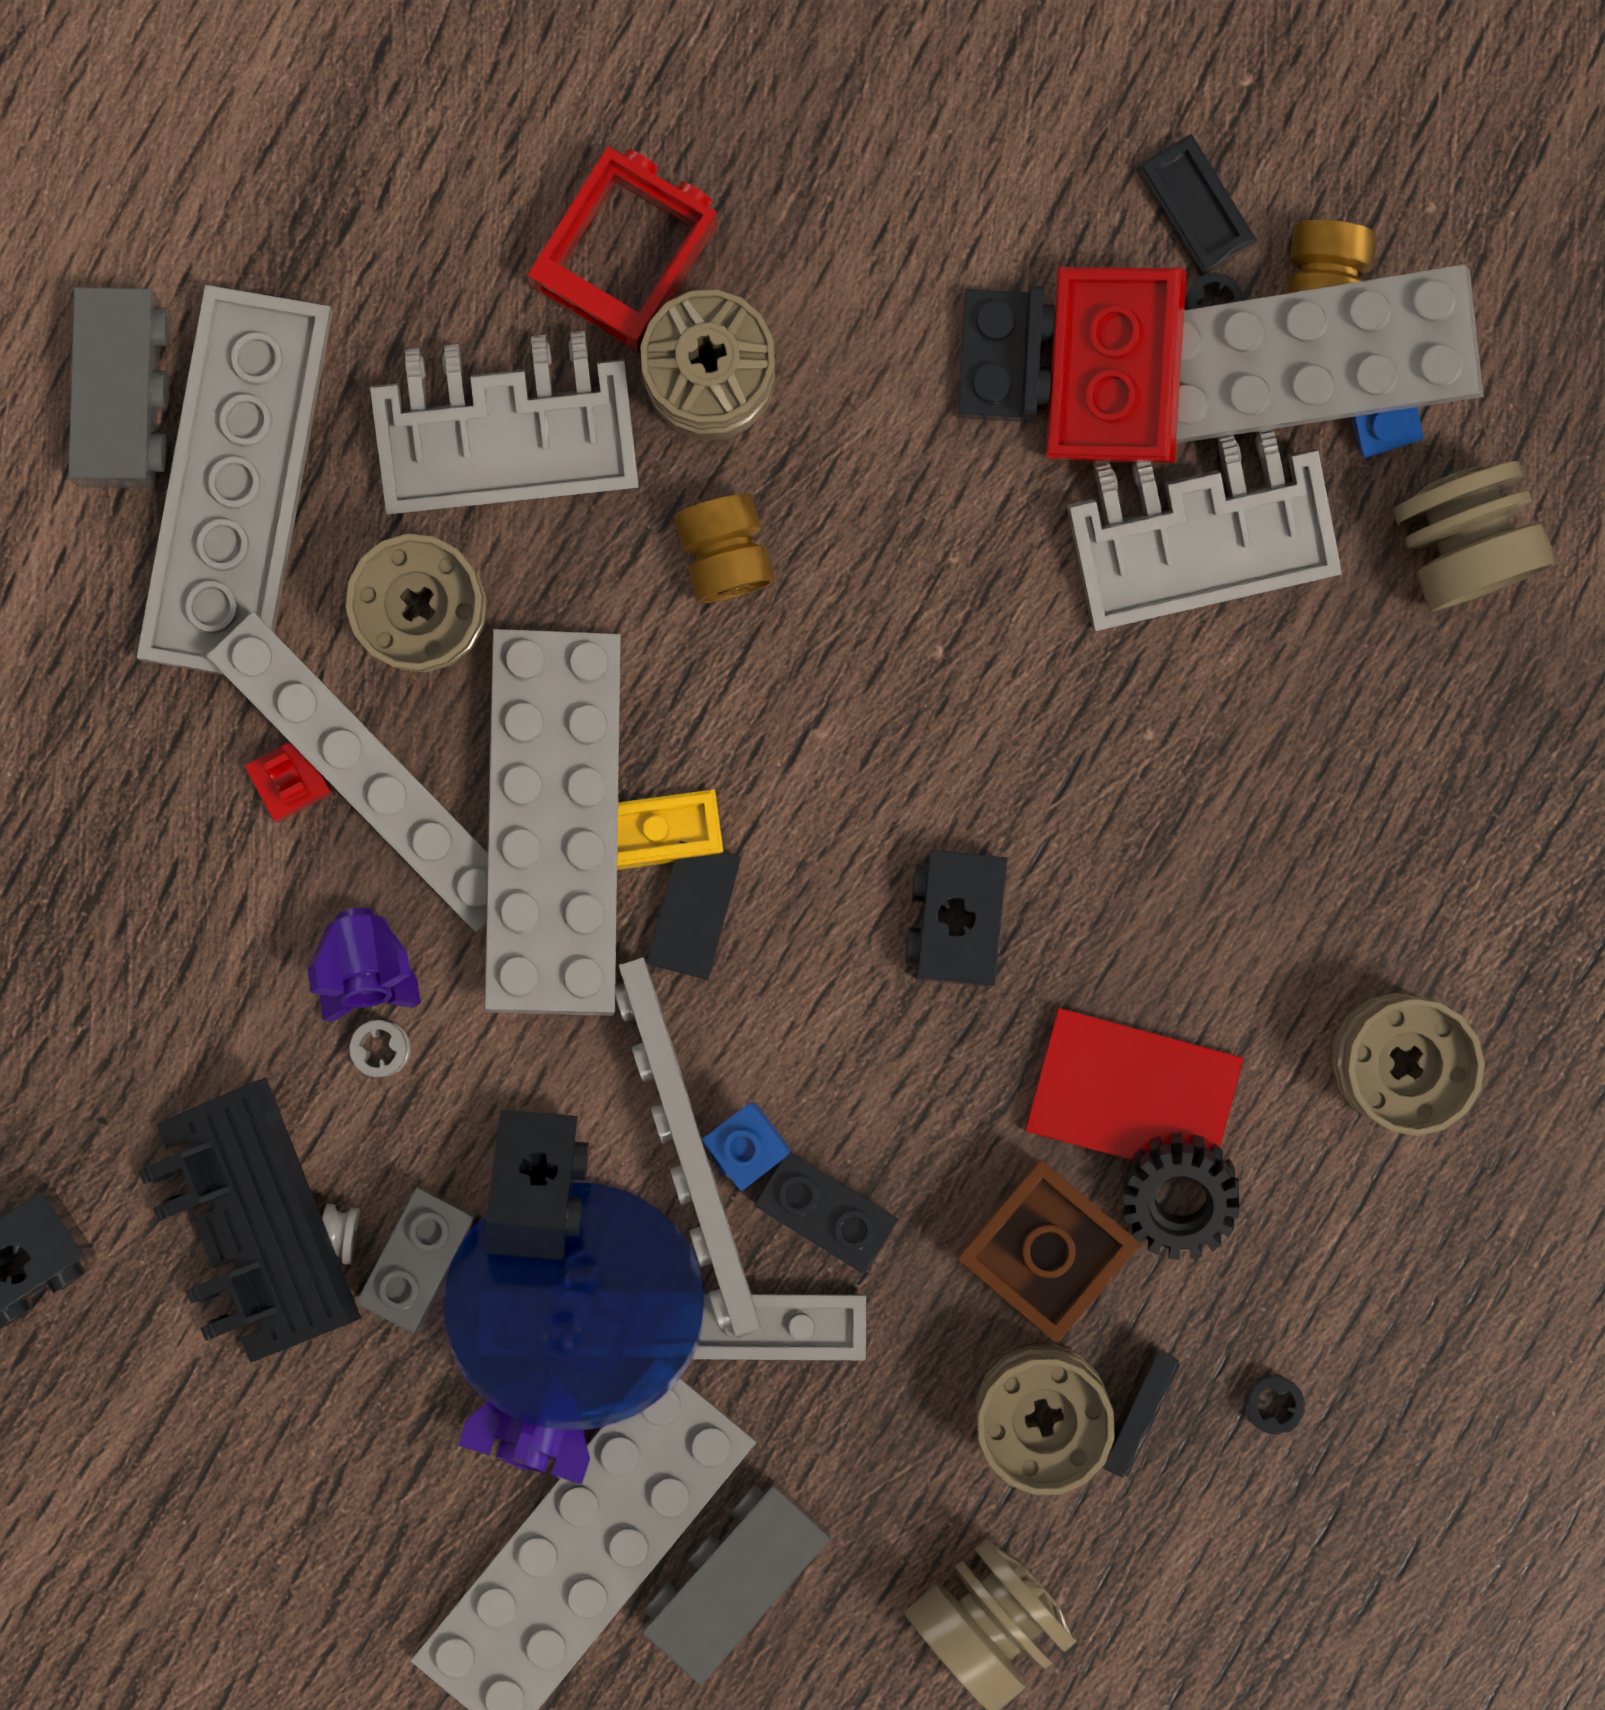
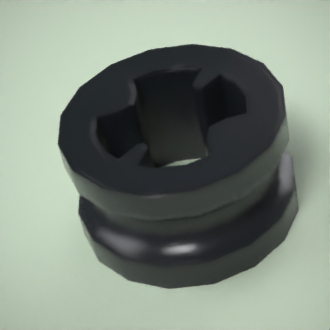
M1216 272L1204 274L1195 280L1185 298L1184 310L1198 308V305L1202 303L1205 297L1204 290L1216 289V297L1222 291L1228 297L1229 303L1244 301L1242 290L1237 282L1226 274Z
M1266 1375L1258 1378L1249 1386L1245 1394L1244 1408L1248 1419L1258 1429L1268 1434L1281 1435L1292 1431L1300 1424L1305 1414V1400L1302 1391L1294 1382L1280 1375ZM1268 1388H1271L1279 1395L1287 1392L1290 1395L1291 1405H1284L1289 1414L1281 1421H1278L1270 1414L1263 1417L1259 1414L1258 1404L1266 1403L1259 1397Z

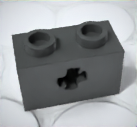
M425 1186L416 1187L356 1304L413 1334L420 1330L480 1215Z

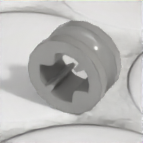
M388 1020L369 1021L361 1025L353 1034L349 1045L350 1057L355 1067L363 1074L372 1077L391 1076L401 1071L407 1064L411 1054V1043L406 1031L397 1023ZM380 1030H383L392 1036L389 1040V1047L396 1051V1054L390 1064L387 1059H381L380 1067L369 1062L372 1051L364 1044L370 1034L374 1038L381 1037Z
M326 1204L322 1219L336 1255L342 1259L343 1264L352 1265L359 1232L360 1208L350 1207L348 1212L341 1213L336 1209V1205Z

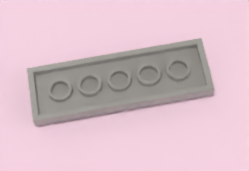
M1465 264L1184 310L1176 444L1484 397L1470 269Z
M205 285L137 652V659L140 661L225 675L207 655L248 615L255 612L275 633L333 310L330 306Z
M493 629L484 1013L613 1016L615 1013L621 634Z
M657 1359L588 1443L587 1449L590 1462L583 1484L580 1485L561 1478L556 1482L414 1655L411 1662L468 1710H538L757 1443V1440L665 1363Z

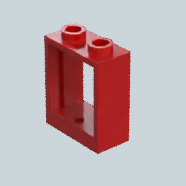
M607 146L528 273V278L532 289L639 353L649 321L668 301L673 299L717 228V212L710 208L713 202L712 199L695 186L681 181L675 187L658 177L656 173L659 168L647 157L629 148L622 155ZM615 183L691 228L639 313L563 267Z

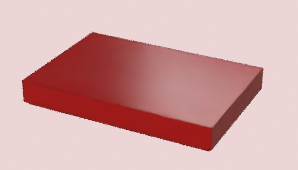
M1058 267L1046 458L1066 461L1175 463L1187 271L1182 268Z
M1057 1008L1024 1131L1132 1161L1133 1155L1140 1148L1146 1153L1150 1151V1141L1159 1136L1163 1145L1171 1143V1133H1182L1183 1143H1191L1193 1134L1204 1137L1205 1148L1210 1149L1214 1143L1221 1147L1244 1058Z

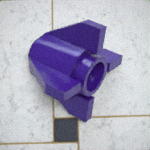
M352 908L338 913L336 920L328 924L324 929V933L307 969L310 992L320 994L323 1021L334 1022L352 1011V1008L376 1006L386 1001L390 1005L410 1008L421 1004L418 980L409 967L407 951L389 928L388 920L382 916L374 915V912L368 908Z
M536 1372L529 1373L527 1382L512 1380L466 1419L458 1443L460 1447L489 1456L495 1440L500 1443L496 1458L515 1465V1469L524 1472L532 1470L545 1473L549 1459H554L555 1463L551 1475L580 1485L583 1484L590 1462L576 1401L574 1398L564 1394L567 1383Z

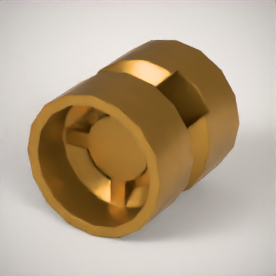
M1305 220L1296 223L1293 231L1290 261L1301 271L1290 275L1285 294L1363 281L1359 276L1368 273L1373 266L1376 233L1374 230L1358 224L1336 220Z
M735 494L713 499L686 508L673 516L683 552L695 555L696 557L688 567L698 603L705 604L734 598L762 589L776 582L767 548L755 544L753 540L761 531V525L752 494Z

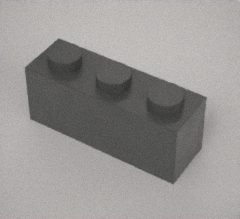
M74 287L68 477L79 487L156 489V472H165L166 435L164 433H157L158 409H166L168 406L169 379L166 370H159L160 346H169L171 318L169 308H161V301L151 289Z
M774 1480L764 1491L754 1484L729 1512L737 1520L721 1539H718L711 1532L686 1560L693 1568L692 1572L677 1588L667 1581L643 1609L650 1619L645 1623L642 1633L700 1686L831 1540L830 1531Z

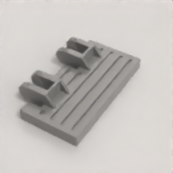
M585 331L571 332L569 353L570 360L574 363L577 391L553 393L550 365L552 363L550 344L546 340V335L531 336L537 397H528L525 370L471 375L473 404H467L459 344L444 345L442 361L444 374L447 376L450 404L428 406L424 381L426 377L424 357L421 356L419 348L405 350L411 411H402L399 383L375 385L370 388L386 515L639 488L625 359L598 362L600 390L592 391Z
M1273 429L1256 431L1255 445L1260 457L1265 485L1246 489L1238 443L1233 435L1217 437L1227 497H1225L1221 473L1218 471L1164 482L1169 510L1164 512L1161 511L1151 462H1133L1132 474L1138 488L1142 513L1122 517L1117 494L1118 484L1114 470H1112L1109 462L1095 465V478L1105 525L1101 526L1097 503L1094 499L1067 505L1092 628L1095 631L1341 575L1342 570L1319 451L1311 448L1287 454L1293 482L1285 484L1280 453Z

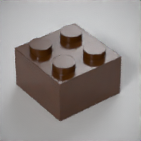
M1036 1158L955 1254V1257L1058 1344L1141 1244L1043 1160Z

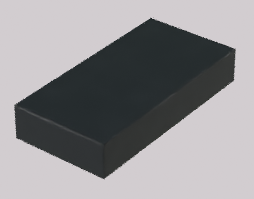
M1192 133L1137 166L1136 172L1200 276L1207 274L1255 245L1257 239Z
M724 852L674 860L648 955L647 965L709 981L741 857Z
M1152 1346L1115 1425L1114 1442L1105 1465L1102 1467L1103 1469L1122 1478L1129 1476L1180 1367L1179 1360L1172 1355Z

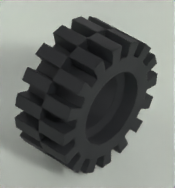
M1171 1133V1143L1163 1145L1160 1136L1151 1140L1150 1151L1147 1153L1140 1148L1133 1155V1166L1128 1165L1124 1174L1123 1216L1126 1225L1132 1224V1236L1139 1243L1146 1238L1148 1240L1147 1250L1158 1255L1161 1247L1168 1248V1259L1180 1260V1250L1189 1249L1191 1259L1202 1257V1246L1206 1244L1212 1252L1221 1246V1235L1224 1234L1230 1237L1235 1229L1234 1218H1238L1240 1209L1238 1178H1235V1166L1230 1158L1226 1161L1223 1160V1149L1215 1143L1210 1149L1205 1148L1204 1137L1193 1134L1191 1143H1183L1182 1133ZM1177 1176L1196 1180L1206 1193V1200L1203 1206L1197 1212L1187 1216H1176L1167 1213L1159 1206L1155 1196L1159 1186L1164 1181Z

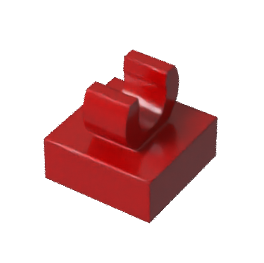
M291 742L244 765L273 821L276 823L333 794L326 778Z

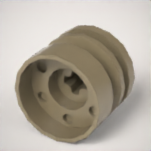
M718 289L689 291L668 301L649 321L640 346L645 391L657 416L676 433L699 441L725 440L749 429L766 411L775 387L774 341L762 315L743 298ZM710 347L715 357H721L717 360V371L706 373L703 365L696 363L699 361V350L702 348Z
M1519 461L1491 466L1478 465L1453 473L1424 486L1415 496L1392 510L1397 525H1406L1424 519L1427 520L1429 525L1403 540L1406 549H1421L1436 545L1440 554L1438 558L1430 561L1415 573L1430 612L1449 608L1532 577L1558 564L1543 524L1525 525L1513 528L1509 517L1523 510L1534 501L1531 491H1524L1503 498L1500 495V490L1525 477Z
M404 534L381 541L360 559L348 581L346 612L353 634L370 655L400 670L429 673L454 665L474 648L485 627L488 600L480 575L458 549L434 536ZM429 589L434 594L429 602L430 606L435 610L434 615L429 620L417 616L410 622L406 616L411 608L404 601L410 592L422 596Z
M1396 992L1369 998L1348 1013L1334 1036L1330 1060L1336 1087L1352 1109L1392 1132L1417 1136L1445 1130L1467 1114L1481 1091L1485 1067L1479 1038L1463 1016L1442 1003L1421 996ZM1394 1048L1403 1051L1412 1049L1407 1056L1408 1062L1412 1065L1408 1073L1405 1074L1398 1070L1390 1073L1395 1062L1389 1055Z
M1055 1343L1025 1344L1003 1354L985 1373L976 1396L978 1441L989 1467L1008 1485L1033 1495H1061L1086 1484L1105 1465L1114 1442V1412L1098 1371L1078 1352ZM1039 1399H1047V1403L1052 1409L1061 1408V1410L1051 1414L1052 1424L1046 1427H1039L1036 1417H1025V1415H1030L1035 1411L1034 1401Z
M986 1537L975 1547V1550L992 1570L987 1577L982 1580L962 1559L955 1565V1568L969 1591L968 1594L959 1601L944 1587L935 1583L904 1611V1614L937 1656L986 1710H1001L1026 1688L1020 1673L1012 1662L1015 1656L1022 1652L1036 1665L1046 1670L1052 1664V1661L1034 1640L1045 1631L1064 1652L1076 1643L1077 1640L1069 1631L1060 1606L1018 1558L999 1549Z

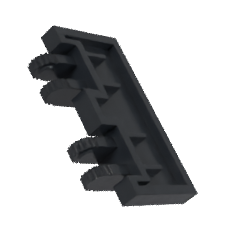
M267 1078L248 1083L156 1124L166 1149L186 1142L190 1146L188 1150L139 1170L143 1184L161 1182L172 1177L173 1173L182 1170L190 1189L189 1193L163 1200L159 1206L153 1208L158 1222L212 1201L213 1210L193 1218L213 1269L234 1260L238 1267L234 1271L185 1290L192 1304L194 1302L203 1303L218 1297L222 1291L229 1289L238 1313L231 1316L224 1314L207 1322L206 1326L201 1327L200 1329L205 1341L258 1320L262 1329L240 1337L249 1361L252 1363L362 1319Z

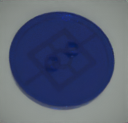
M574 1182L572 1197L582 1198L583 1200L579 1237L567 1236L564 1260L487 1254L485 1216L474 1226L462 1242L450 1265L444 1290V1317L449 1345L457 1365L469 1383L489 1403L506 1414L532 1425L560 1430H585L618 1423L642 1412L661 1399L676 1384L690 1364L699 1344L704 1319V1287L700 1268L690 1244L676 1225L659 1209L629 1192L601 1184Z

